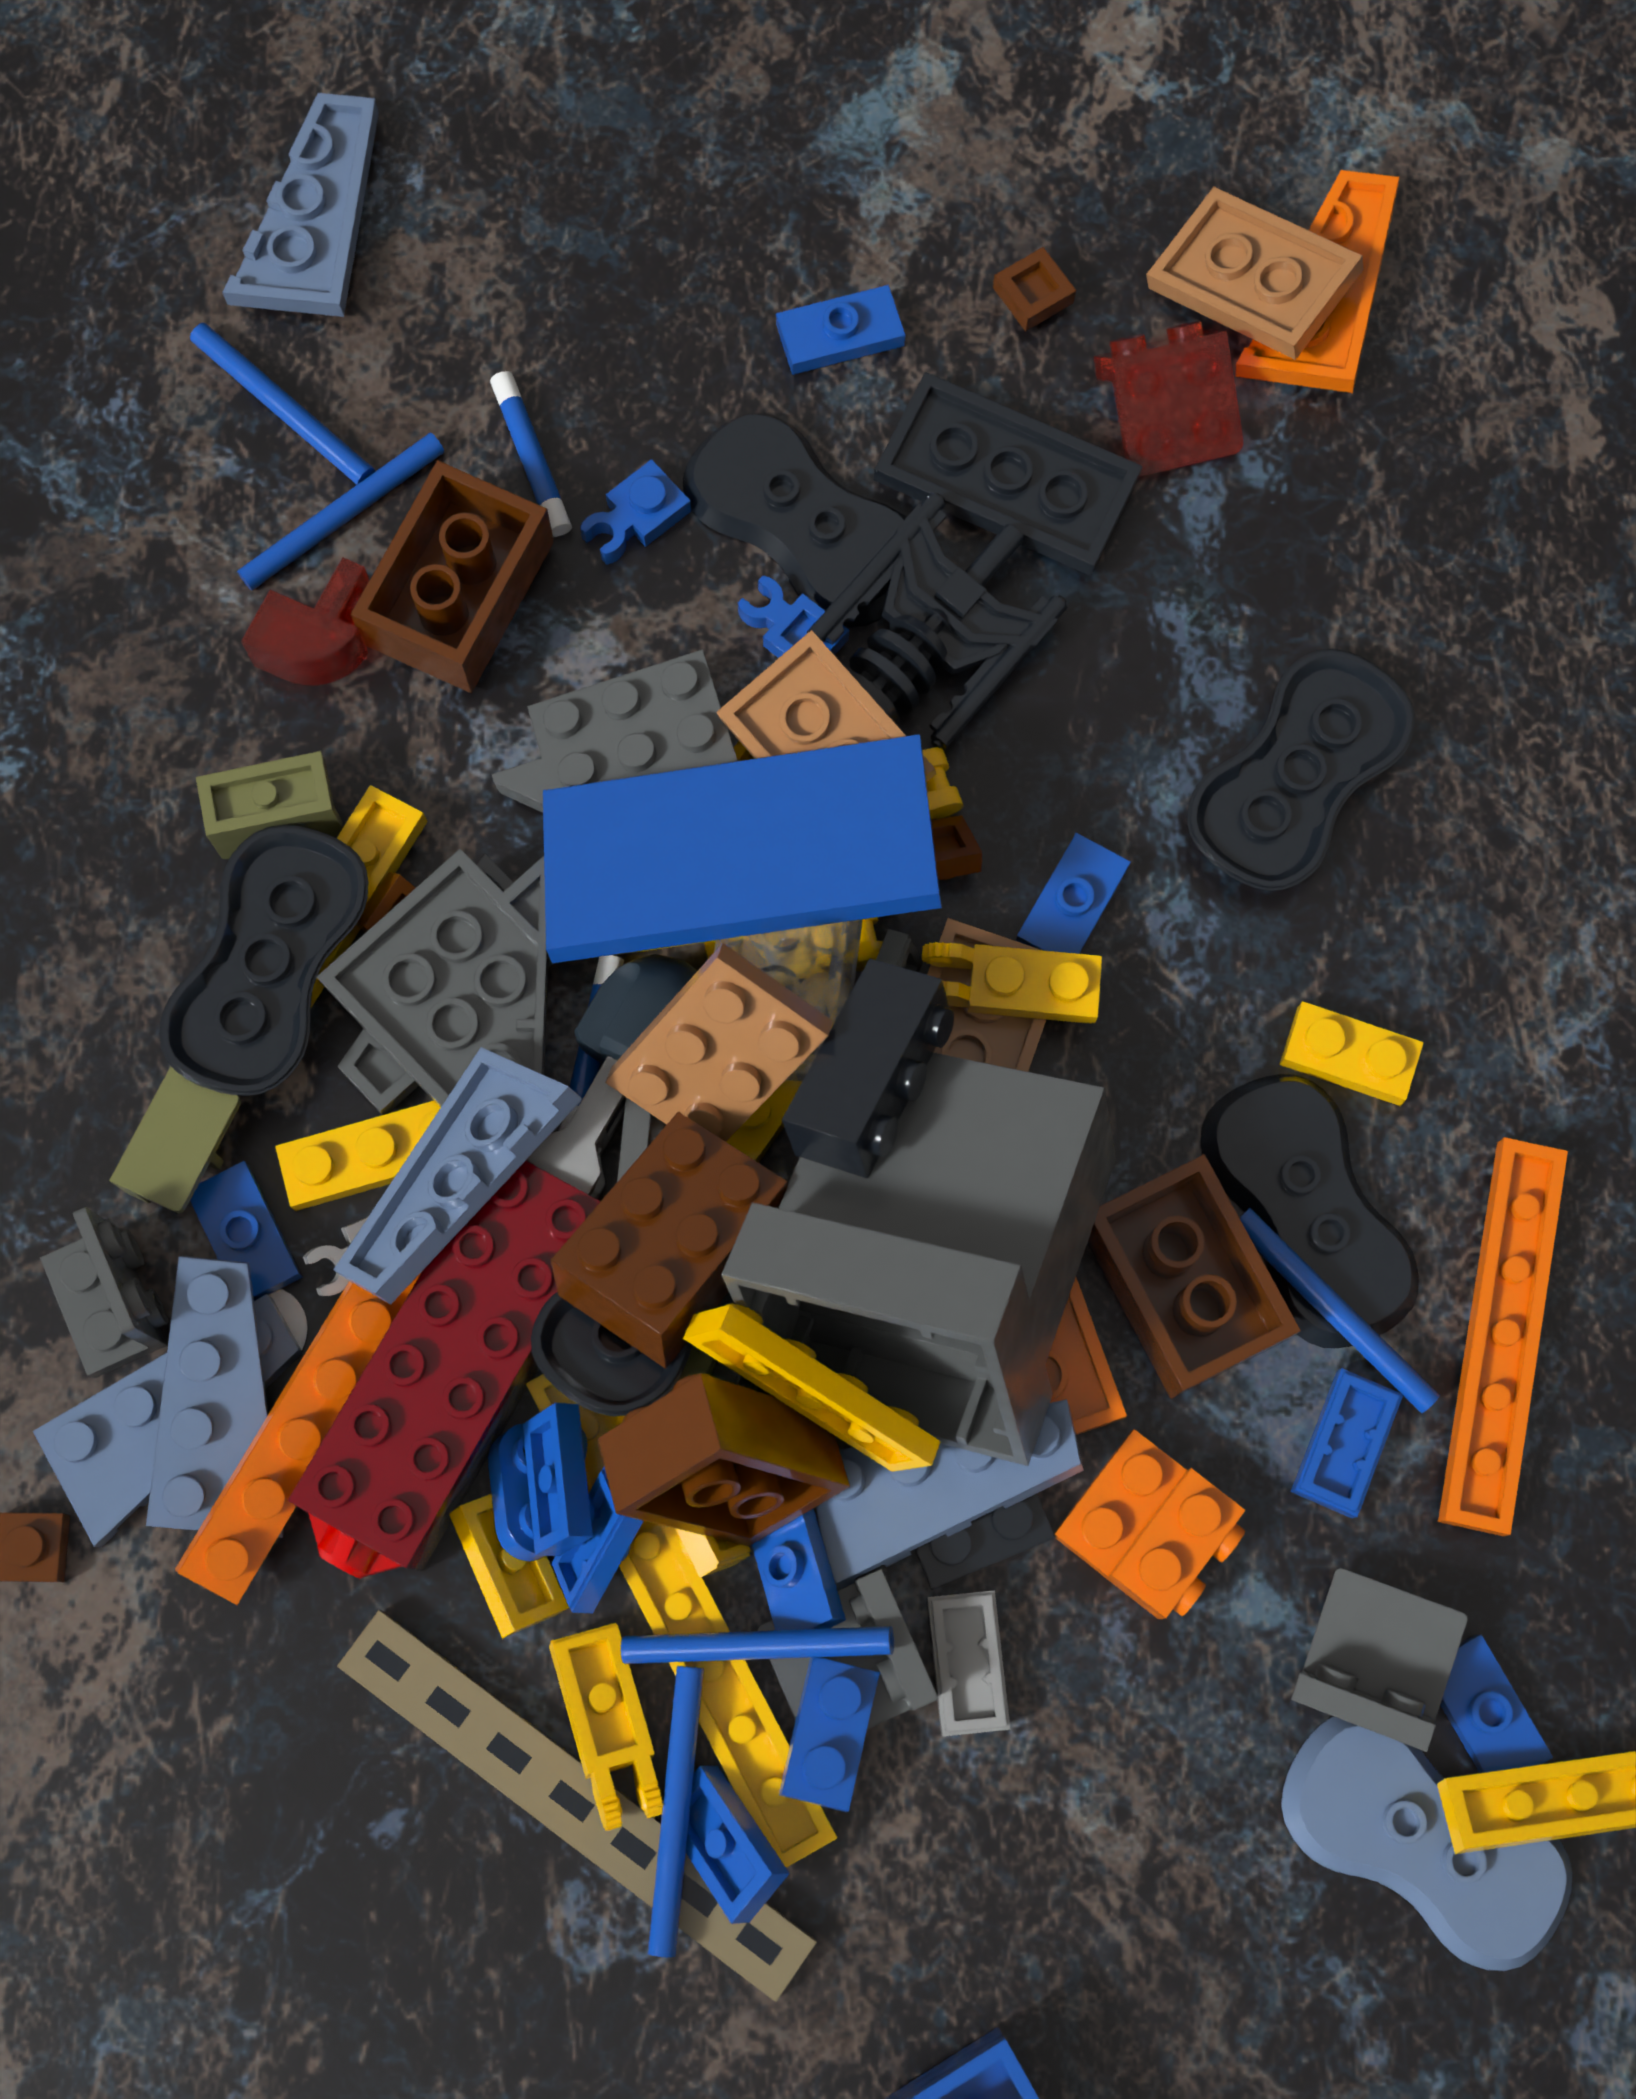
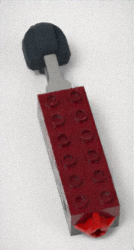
M658 954L640 957L617 968L600 986L574 1033L580 1048L601 1063L602 1067L567 1127L551 1133L425 1267L290 1495L288 1501L309 1514L319 1556L335 1567L361 1579L401 1567L423 1571L452 1521L449 1513L463 1502L488 1458L491 1445L503 1432L528 1388L526 1383L533 1379L539 1368L531 1350V1334L534 1322L541 1308L557 1292L551 1259L601 1202L597 1199L606 1183L600 1156L624 1117L626 1102L624 1095L605 1083L610 1069L697 972L686 961Z

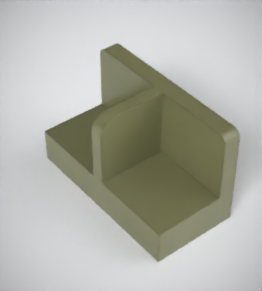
M321 751L196 777L205 833L222 859H229L238 846L253 833L271 826H300L326 833L333 837L338 836L343 829L342 820L334 806L326 760Z
M170 1066L109 1181L125 1193L146 1203L152 1201L173 1212H184L208 1166L218 1170L222 1167L224 1160L215 1152L241 1105V1099L237 1095L220 1093L199 1086L187 1080Z

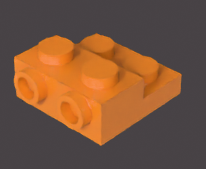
M1133 1429L1054 1532V1535L1058 1541L1154 1617L1166 1619L1172 1610L1180 1616H1184L1197 1601L1206 1587V1584L1197 1576L1209 1559L1213 1556L1222 1563L1238 1545L1245 1534V1530L1236 1523L1245 1512V1509L1192 1468L1186 1470Z

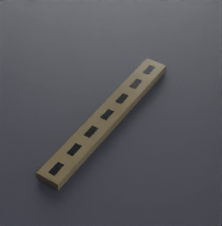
M378 1610L337 1667L637 1897L653 1907L661 1821L655 1817L647 1818L636 1802L614 1786L622 1808V1827L605 1831L594 1799L591 1778H585L581 1761L383 1610ZM686 1854L679 1929L773 2001L777 2002L817 1943L816 1939L767 1902L750 1923L731 1924Z

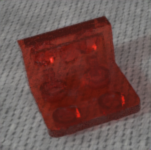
M1202 321L1190 322L1166 328L1168 339L1146 344L1145 334L1120 338L1109 342L1110 353L1093 356L1097 380L1113 382L1125 458L1143 466L1140 476L1233 455L1242 449L1244 440L1227 331H1203Z

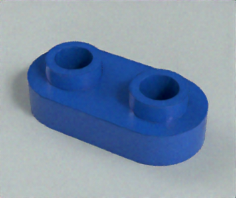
M518 1424L499 1436L491 1445L488 1453L494 1521L497 1538L502 1547L511 1556L523 1561H535L544 1556H535L526 1458L523 1453L522 1424Z

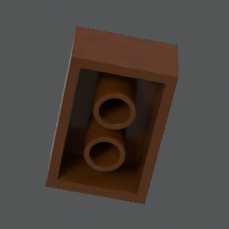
M437 460L351 613L363 645L472 694L554 543L547 508Z
M678 1111L551 1259L558 1295L666 1369L687 1343L683 1337L693 1314L715 1309L729 1292L721 1274L752 1202L779 1208L787 1189V1181Z
M1205 1154L1100 1206L1088 1244L1170 1399L1285 1342L1301 1331Z
M694 1374L679 1380L674 1385L673 1391L649 1406L629 1412L623 1417L621 1424L598 1438L616 1514L700 1535H707L748 1547L850 1487L835 1435L773 1396L758 1392L752 1388H745L714 1378L709 1374Z

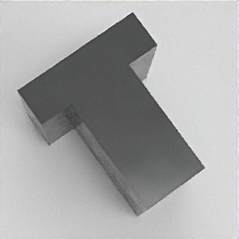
M933 1053L926 1066V1079L919 1097L914 1102H907L898 1120L897 1137L891 1151L885 1157L879 1156L868 1179L800 1157L779 1208L752 1202L721 1274L734 1304L755 1311L762 1317V1325L781 1338L795 1340L810 1347L816 1353L815 1360L835 1373L847 1374L862 1381L868 1387L867 1394L884 1405L897 1407L914 1415L919 1420L918 1427L940 1440L941 1444L1029 1466L1053 1396L1045 1364L1116 1161L1105 1088Z

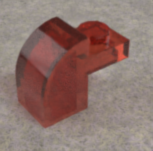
M342 557L314 609L269 590L241 640L253 665L289 682L308 686L332 683L353 672L368 654L360 631L355 626L351 616L354 607L370 581L365 567Z

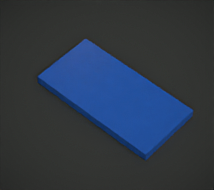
M920 734L543 790L546 950L552 963L942 908Z

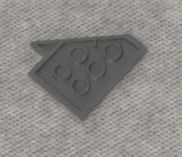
M703 650L527 706L541 758L494 773L492 778L499 793L543 813V790L737 762L738 759L728 728L716 713L721 708Z
M459 849L317 976L320 983L440 1107H442L481 1047L542 1075L545 1074L549 955L546 950L544 856L503 892Z

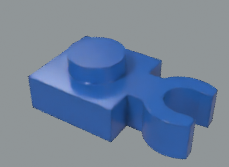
M651 459L606 494L607 506L612 511L609 513L597 512L588 516L582 522L580 530L582 539L586 543L601 533H606L613 537L610 542L600 549L603 562L606 565L611 564L622 557L626 550V541L635 535L646 547L691 512L690 500Z
M762 576L758 580V591L767 597L770 603L765 607L757 608L742 598L738 602V614L751 627L769 629L763 636V646L780 658L807 634L809 628L825 610L803 593L792 605L788 604L783 600V591L780 585L772 578ZM844 625V633L833 645L827 640L824 642L834 655L849 640V629Z

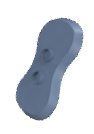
M1334 1716L1323 1722L1300 1748L1288 1771L1282 1792L1281 1808L1284 1822L1293 1840L1301 1850L1313 1861L1328 1869L1378 1882L1401 1895L1419 1912L1439 1941L1452 1954L1472 1966L1486 1970L1507 1971L1519 1968L1532 1960L1554 1935L1565 1914L1572 1891V1867L1569 1855L1560 1839L1455 1854L1437 1784L1445 1778L1434 1768L1422 1750Z

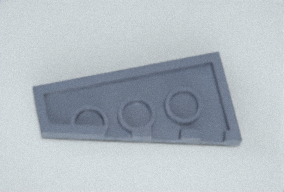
M317 93L289 152L291 162L281 182L275 181L266 200L269 208L258 231H251L243 248L245 258L236 276L230 275L222 292L227 305L344 317L379 115L375 98Z
M481 1047L333 1270L348 1281L391 1305L583 1099L569 1086Z
M190 1256L179 1257L146 1526L199 1530L268 1416V1403L259 1351L260 1342L249 1262ZM284 1528L282 1529L278 1537L283 1538Z
M266 1294L254 1301L260 1342L259 1351L265 1388H268L303 1354V1351L299 1347L273 1298ZM167 1353L33 1431L94 1547L102 1548L119 1531L117 1528L140 1506L144 1507L149 1502Z
M1067 1399L1049 1404L1029 1466L940 1443L932 1466L891 1472L854 1447L839 1450L850 1487L816 1507L821 1536L837 1590L839 1591L855 1583V1578L879 1566L885 1565L888 1567L912 1555L910 1551L945 1534L949 1537L971 1526V1521L1002 1506L1008 1508L1084 1471Z

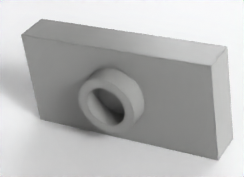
M995 1590L927 1597L936 1692L939 1698L937 1701L941 1736L1011 1730Z

